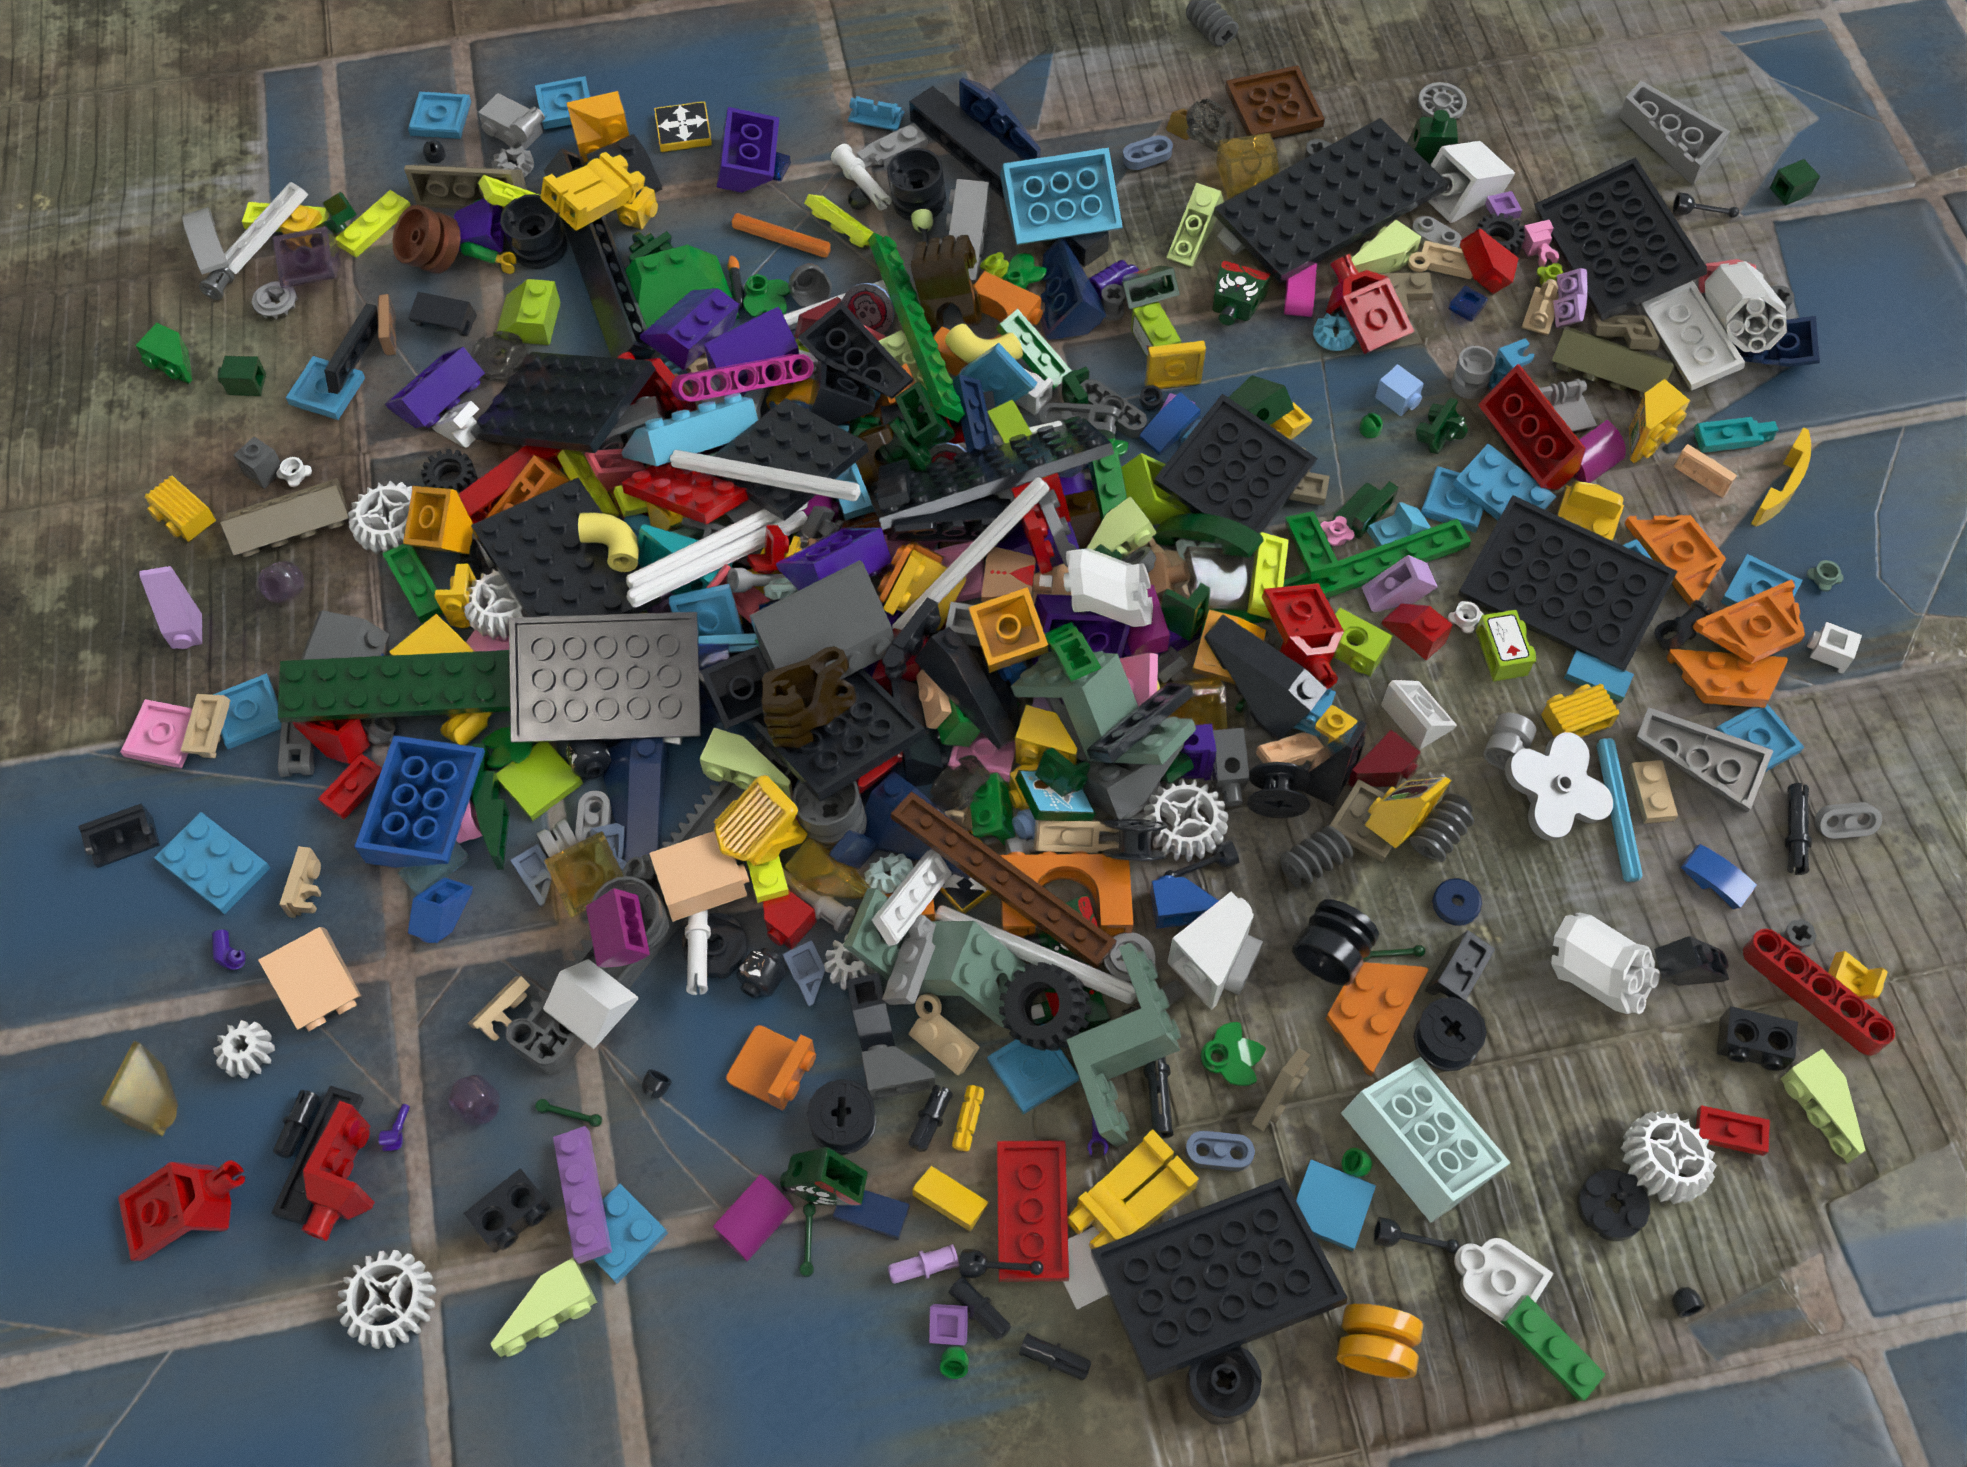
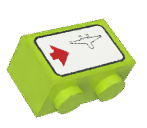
M1159 301L1133 308L1131 332L1146 358L1148 356V347L1181 343L1180 337Z
M1517 610L1482 615L1475 632L1493 682L1528 676L1533 664L1536 662V653L1534 647L1529 646L1526 638V625L1523 620H1520Z

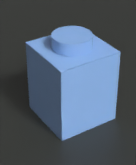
M1397 364L1379 380L1375 398L1399 416H1402L1409 409L1414 410L1422 400L1420 394L1424 383Z

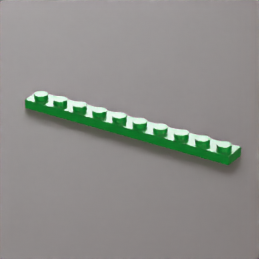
M873 232L868 239V243L935 412L959 422L965 415L960 403V397L956 394L952 384L953 380L947 372L946 363L940 355L938 344L933 338L931 327L926 321L924 310L919 304L917 293L913 289L910 276L903 265L904 261L897 250V244L892 238L888 236L882 237Z
M1454 519L1339 560V575L1311 580L1308 573L1305 572L1284 580L1283 587L1319 583L1326 598L1365 585L1407 555L1427 563L1469 548L1471 539L1459 520ZM1250 592L1210 606L1207 610V615L1210 609L1242 618L1252 624L1268 620V618L1247 613ZM1204 622L1203 625H1202L1201 636H1202V633H1203V629H1204V626H1205V622Z

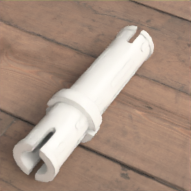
M708 910L688 916V925L685 927V937L688 939L686 991L692 995H697V986L700 987V995L708 991L707 939L711 936V929L707 925Z

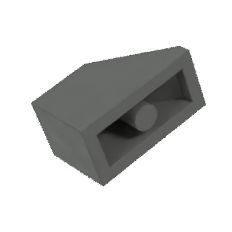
M875 1045L870 1047L868 1051L861 1052L868 1092L873 1100L929 1090L935 1085L934 1071L896 1046Z

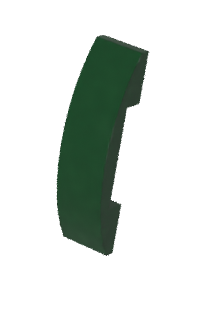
M1187 513L1170 517L1156 528L1155 531L1157 533L1152 536L1157 544L1174 546L1180 538L1221 544L1223 554L1250 558L1264 541L1262 535L1241 523L1228 518L1203 513Z

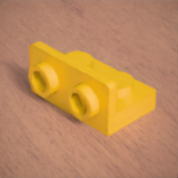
M456 564L455 576L450 578V590H435L434 595L450 626L457 628L471 626L464 613V607L470 603V593L466 589L472 587V580H476L469 564Z

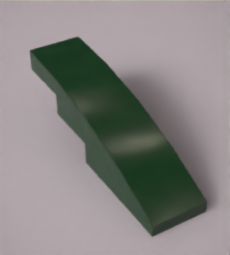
M485 743L472 744V747L484 748L485 750L472 790L473 802L482 836L496 868L500 870L504 869L510 812L504 799H499L501 786L495 772L490 771V767L487 766L490 754Z

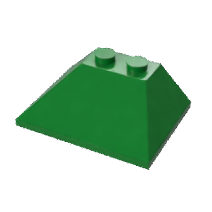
M688 244L635 258L625 269L647 329L691 290L718 288L733 299L717 256ZM737 313L736 319H740L739 313Z

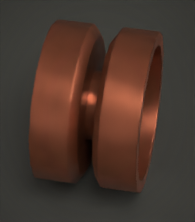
M412 205L404 210L394 228L392 243L395 257L406 265L419 267L433 274H441L451 266L457 256L461 240L460 228L457 221L451 216L434 212L421 205Z

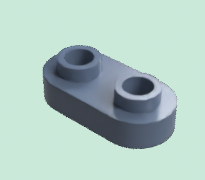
M1161 135L1131 143L1123 150V164L1129 169L1140 170L1165 162L1172 156L1173 143L1169 138Z
M1198 1131L1189 1137L1185 1147V1154L1188 1161L1198 1168L1243 1171L1251 1165L1255 1149L1250 1139L1244 1135ZM1204 1147L1207 1149L1208 1155L1200 1156L1196 1149ZM1237 1150L1242 1154V1158L1234 1159L1231 1157L1230 1152Z

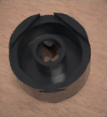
M1238 1346L1190 1366L1185 1384L1187 1398L1195 1412L1209 1423L1214 1425L1231 1424L1244 1418L1253 1408L1260 1395L1262 1373L1255 1357L1247 1349ZM1218 1376L1222 1381L1229 1379L1231 1383L1228 1390L1225 1387L1219 1388L1217 1386Z

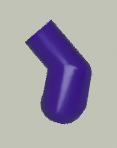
M227 930L212 932L213 960L229 970H237L243 967L246 955L243 950L239 949L237 951L230 947L229 932Z

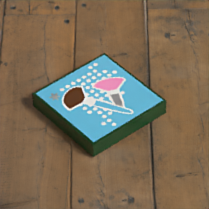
M1018 770L1015 780L1035 820L1093 821L1096 813L1083 788L1078 792L1074 791L1061 797L1035 776L1036 771Z

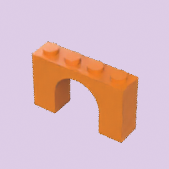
M986 271L983 272L974 284L979 293L982 313L1003 322L1018 308L1032 325H1037L1041 320L1043 310L1041 309L1040 296ZM942 326L933 338L937 342L940 355L946 363L947 372L957 376L968 363L954 354L946 345L945 338L950 330ZM999 334V335H997L996 337L991 338V339H988V340H992V339L999 338V337H1001L1002 335Z
M1046 851L1039 855L1010 852L1007 855H1001V857L1041 886L1059 879L1073 880L1082 884L1091 892L1095 899L1097 925L1100 929L1111 937L1120 933H1132L1133 910L1129 860L1109 858L1104 856L1103 853L1088 854L1084 851H1076L1071 854H1056L1055 852ZM1001 900L1002 930L1025 939L1024 935L1035 933V924Z

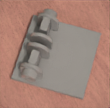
M1574 379L1566 384L1559 382L1557 385L1554 383L1548 387H1538L1573 432L1597 427L1582 395L1587 390V384L1584 380Z

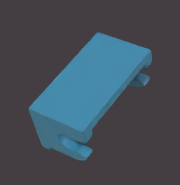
M1526 338L1498 349L1495 358L1496 363L1488 383L1491 391L1517 364L1524 366L1532 362L1534 354L1523 357L1524 350L1530 344Z

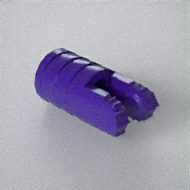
M1120 260L1090 277L1089 281L1100 299H1102L1101 293L1105 286L1110 284L1123 286V276L1138 272L1139 269L1136 265H1128L1124 260Z

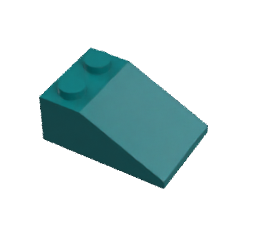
M644 524L640 527L638 536V564L641 568H644L699 540ZM731 562V563H729V564H727V565L732 568L733 562ZM722 567L670 592L678 595L706 589Z

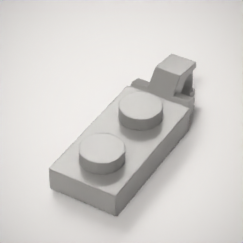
M912 123L868 144L864 149L857 152V155L864 162L865 169L875 164H882L885 167L889 165L894 156L906 149L927 147L928 138L915 123Z
M919 915L916 918L899 950L898 958L882 998L889 1005L913 1004L916 1002L935 949L932 938L936 924L925 915Z

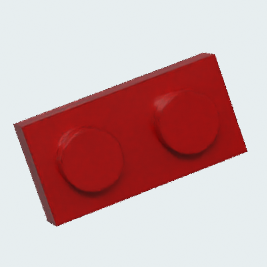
M360 754L318 798L319 802L345 820L376 787L382 767L363 754Z
M1703 1105L1697 1109L1696 1129L1700 1128L1699 1136L1702 1139L1709 1140V1145L1765 1156L1768 1153L1769 1119Z

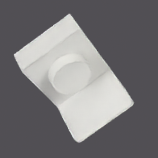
M472 401L455 406L448 410L432 428L437 433L466 448L476 439L472 435L471 430L477 424L473 415L479 408Z

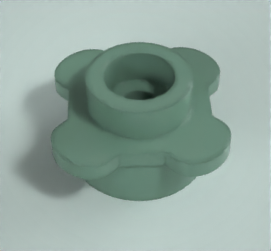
M1828 560L1821 561L1816 568H1810L1807 571V577L1814 580L1819 589L1825 592L1829 591L1834 584H1841L1844 579L1840 567Z

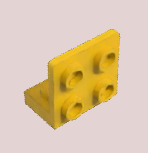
M913 549L883 607L884 611L894 615L897 609L904 613L948 567ZM966 577L938 604L941 621L936 629L937 631L944 624L949 613L950 603L956 601L966 582Z

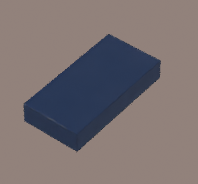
M848 830L830 851L829 855L837 862L860 869L879 844L869 836Z
M864 1190L862 1205H836L833 1218L899 1240L910 1204Z

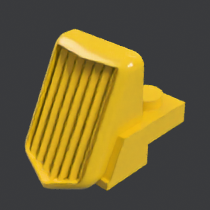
M1574 481L1571 486L1566 485L1557 516L1613 541L1624 507L1623 497L1597 484Z
M767 775L757 777L739 798L732 801L714 821V830L720 852L741 861H750L754 866L775 860L782 849L803 843L808 833L795 819L798 813L797 806Z

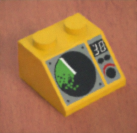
M1447 777L1405 781L1396 789L1391 787L1382 799L1378 797L1370 806L1368 813L1371 816L1365 826L1394 848H1397L1421 827V824L1427 819L1452 780Z

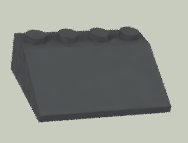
M861 560L749 615L769 671L806 660L826 647L835 646L844 650L849 663L848 670L840 677V679H843L884 658L887 650L895 640L891 624ZM831 660V661H829V662L825 665V667L828 666V665H830L831 663L835 662L836 660Z

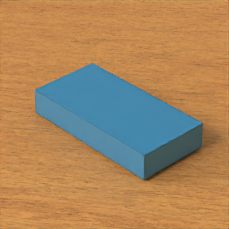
M1576 650L1564 679L1580 686L1589 684L1590 687L1603 684L1611 699L1622 702L1634 674L1626 670L1624 672L1595 657Z

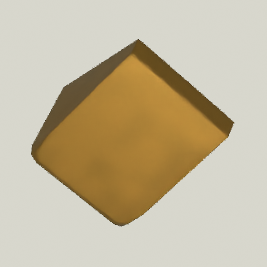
M1183 108L1171 113L1166 130L1184 140H1188L1203 124L1204 119Z

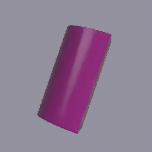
M1606 420L1579 439L1586 449L1580 470L1573 477L1577 481L1591 483L1625 458L1626 446L1623 437L1609 420Z
M1154 584L1150 585L1151 588L1147 589L1148 597H1152L1153 602L1152 623L1146 626H1131L1127 642L1132 656L1168 651L1170 634Z
M614 888L586 906L598 967L625 966L638 962L650 955L638 895Z
M760 1174L713 1225L717 1236L747 1262L792 1213L794 1208L787 1198L768 1179Z

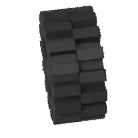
M1492 213L1490 217L1486 215L1482 221L1478 222L1476 230L1480 228L1489 236L1503 237L1507 241L1497 242L1515 256H1518L1520 253L1525 232L1523 225L1519 226L1520 221L1518 219L1513 222V216L1511 215L1508 218H1504V213H1500L1499 217Z
M446 449V454L443 455L441 450L436 452L438 457L429 456L430 463L424 462V470H421L425 487L453 489L458 493L478 480L471 459L465 453L462 455L459 450H455L453 454L451 449ZM446 473H460V475L452 481H439L440 478Z

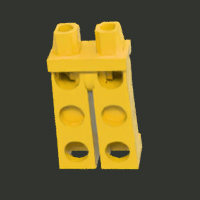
M607 152L600 154L599 158L591 160L586 166L557 178L553 174L543 177L540 198L556 213L560 212L559 216L577 231L619 208L626 202L628 204L632 203L635 200L636 192L644 187L645 176L639 171L630 174L627 171L628 163L623 156L611 157ZM557 195L556 201L553 200L552 197ZM575 212V218H573L570 214Z
M1152 1129L1143 1138V1141L1107 1176L1099 1181L1088 1193L1085 1191L1078 1197L1077 1207L1074 1208L1067 1218L1068 1224L1079 1235L1091 1224L1096 1228L1099 1234L1089 1242V1247L1092 1250L1148 1228L1195 1190L1199 1178L1178 1156L1172 1160L1174 1151Z

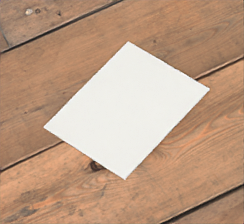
M1095 1227L1068 1239L1069 1281H1063L1076 1309L1108 1295L1092 1260L1091 1248L1089 1247V1242L1099 1234Z

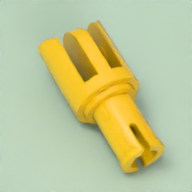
M494 712L454 714L442 725L440 729L441 734L455 744L466 746L488 726L487 719Z

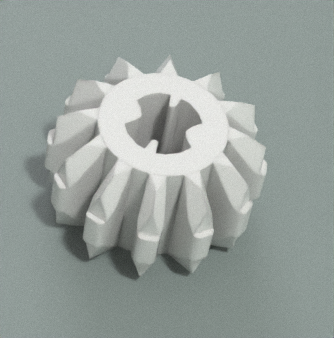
M834 940V950L826 951L825 955L828 962L824 964L825 971L831 973L830 981L833 984L841 981V988L846 990L848 988L846 980L877 973L844 948V943L842 944Z
M241 1020L237 1029L227 1025L229 1033L226 1036L217 1035L218 1041L221 1043V1045L213 1048L214 1054L218 1057L216 1060L217 1065L221 1069H226V1073L229 1076L235 1077L239 1074L242 1078L248 1079L251 1070L261 1074L260 1065L262 1063L271 1064V1058L267 1054L275 1051V1046L270 1042L272 1035L267 1030H263L259 1023L253 1022L249 1025L246 1021Z

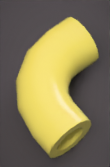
M960 324L952 328L945 338V343L951 351L968 364L997 343H1000L1015 360L1023 356L1022 346L1018 338L1011 332L999 338L987 340L977 337L966 324Z
M579 514L578 532L581 543H603L607 545V563L613 570L629 572L638 566L639 548L637 536L626 522L609 514Z

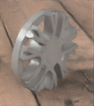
M1437 82L1429 84L1421 90L1417 105L1423 112V117H1433L1434 111L1445 110L1449 113V118L1460 119L1466 109L1467 99L1458 87L1449 83ZM1448 90H1449V91H1452V92H1454L1455 94L1451 95V94L1447 93V91H1448ZM1428 91H1430V93H1431L1433 96H1430V95H1428V94H1426V93H1427Z

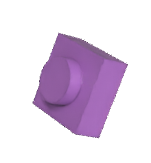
M1512 191L1487 196L1485 205L1490 214L1495 213L1496 217H1499L1500 213H1504V218H1508L1509 215L1513 216V219L1520 218L1522 209Z
M933 1304L930 1307L929 1343L965 1345L967 1343L968 1306Z

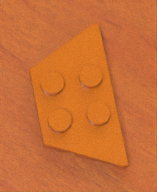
M1659 515L1654 516L1652 520H1637V516H1629L1624 523L1653 560L1678 571L1671 584L1690 608L1691 603L1696 599L1700 600L1726 560L1725 556L1691 515H1677L1675 517Z
M1792 579L1696 620L1693 625L1695 631L1749 663H1754L1799 643L1805 636L1803 623L1799 619V603L1794 601L1793 590L1795 584Z
M1670 649L1667 655V661L1670 664L1676 663L1683 671L1681 677L1695 690V694L1703 703L1760 708L1766 707L1788 661L1787 657L1767 656L1754 663H1749L1734 653Z
M1363 962V966L1353 983L1342 987L1328 1012L1327 1022L1335 1032L1342 1036L1345 1046L1350 1052L1353 1051L1364 1065L1363 1070L1369 1076H1372L1423 982L1429 970L1428 968Z

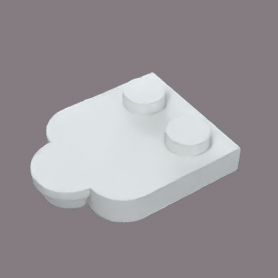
M1501 1238L1490 1239L1482 1247L1477 1244H1465L1458 1249L1454 1257L1455 1267L1463 1276L1460 1282L1463 1296L1500 1324H1502L1500 1321L1522 1295H1528L1536 1303L1554 1274Z

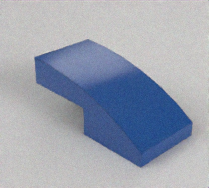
M1180 392L1152 419L1139 438L1160 456L1179 439L1180 432L1200 416L1201 409Z
M1702 844L1694 848L1681 866L1702 889L1711 887L1732 909L1741 908L1757 886L1739 868Z

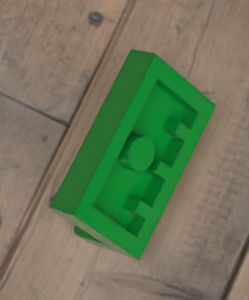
M997 772L970 779L968 787L973 835L976 838L988 835L995 836L1005 846L1006 839L1016 837L1012 824V819L1014 818L1013 806L1009 796L1011 787Z

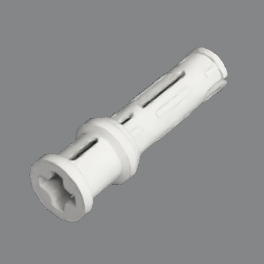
M841 144L836 147L831 154V161L843 169V174L847 179L854 180L879 210L886 209L887 206L883 200L890 205L891 197L885 193L865 170V164L861 158L854 156L852 148L848 144Z

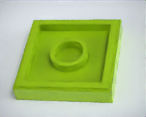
M548 742L537 743L533 746L531 754L525 760L518 764L511 762L496 773L499 783L532 821L583 785L582 779L572 772L571 767Z

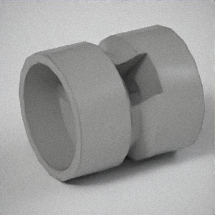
M1470 346L1461 351L1451 380L1452 389L1456 394L1466 399H1476L1486 392L1496 363L1492 352L1481 346Z
M1503 713L1499 715L1493 728L1492 736H1490L1484 750V758L1494 767L1505 770L1506 761L1512 754L1530 747L1536 733V726L1528 718L1516 713Z

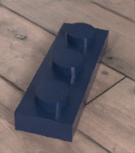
M958 374L952 379V384L956 394L960 397V403L965 413L960 421L966 449L970 454L982 451V447L993 444L994 439L981 380Z

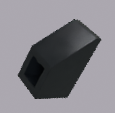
M1688 936L1654 949L1661 977L1665 981L1681 986L1729 980L1726 970L1729 967V963L1724 952L1694 937Z
M879 973L846 980L862 1052L868 1051L870 1047L875 1045L895 1046L886 1002L882 1000L884 993Z

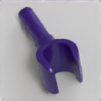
M402 1104L392 1130L380 1131L379 1144L383 1146V1151L398 1150L402 1147V1129L410 1106Z
M1092 1114L1093 1132L1092 1139L1087 1146V1153L1092 1157L1091 1146L1094 1143H1100L1104 1149V1157L1108 1151V1144L1099 1134Z

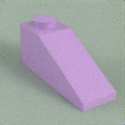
M172 567L140 571V579L161 634L172 649H186L194 645H201L202 613Z

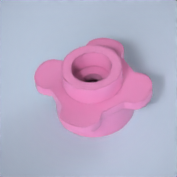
M1338 516L1331 522L1324 521L1321 523V527L1330 545L1341 546L1347 540L1353 539L1354 531L1347 526L1346 518Z

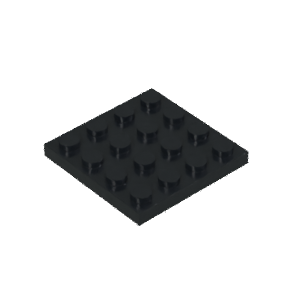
M1221 394L1155 477L1154 484L1195 513L1228 518L1260 534L1316 464L1318 458L1224 394Z
M785 398L713 457L836 479L868 453L869 450L867 442ZM712 475L719 479L733 482L734 485L740 488H747L746 493L750 501L784 521L816 496V494Z

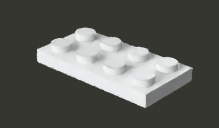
M1693 281L1641 303L1642 313L1644 316L1649 317L1660 342L1691 391L1744 368L1745 361L1732 341L1727 339V333Z

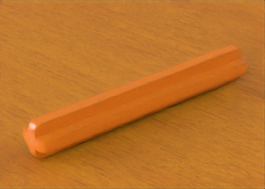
M736 213L731 221L734 229L826 258L831 251V244L827 241L740 213Z

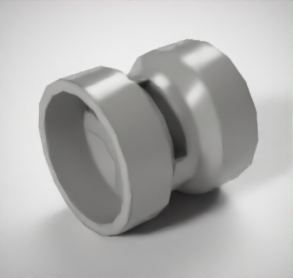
M565 819L557 822L555 827L550 830L544 829L536 833L550 861L558 858L560 853L565 850L571 851L579 847Z

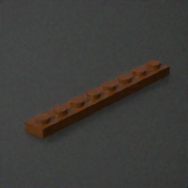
M911 791L891 813L893 821L1093 968L1097 969L1116 946L1117 940Z

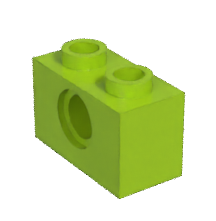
M1339 608L1335 615L1344 633L1333 658L1346 663L1354 671L1371 677L1387 653L1393 636L1352 613Z

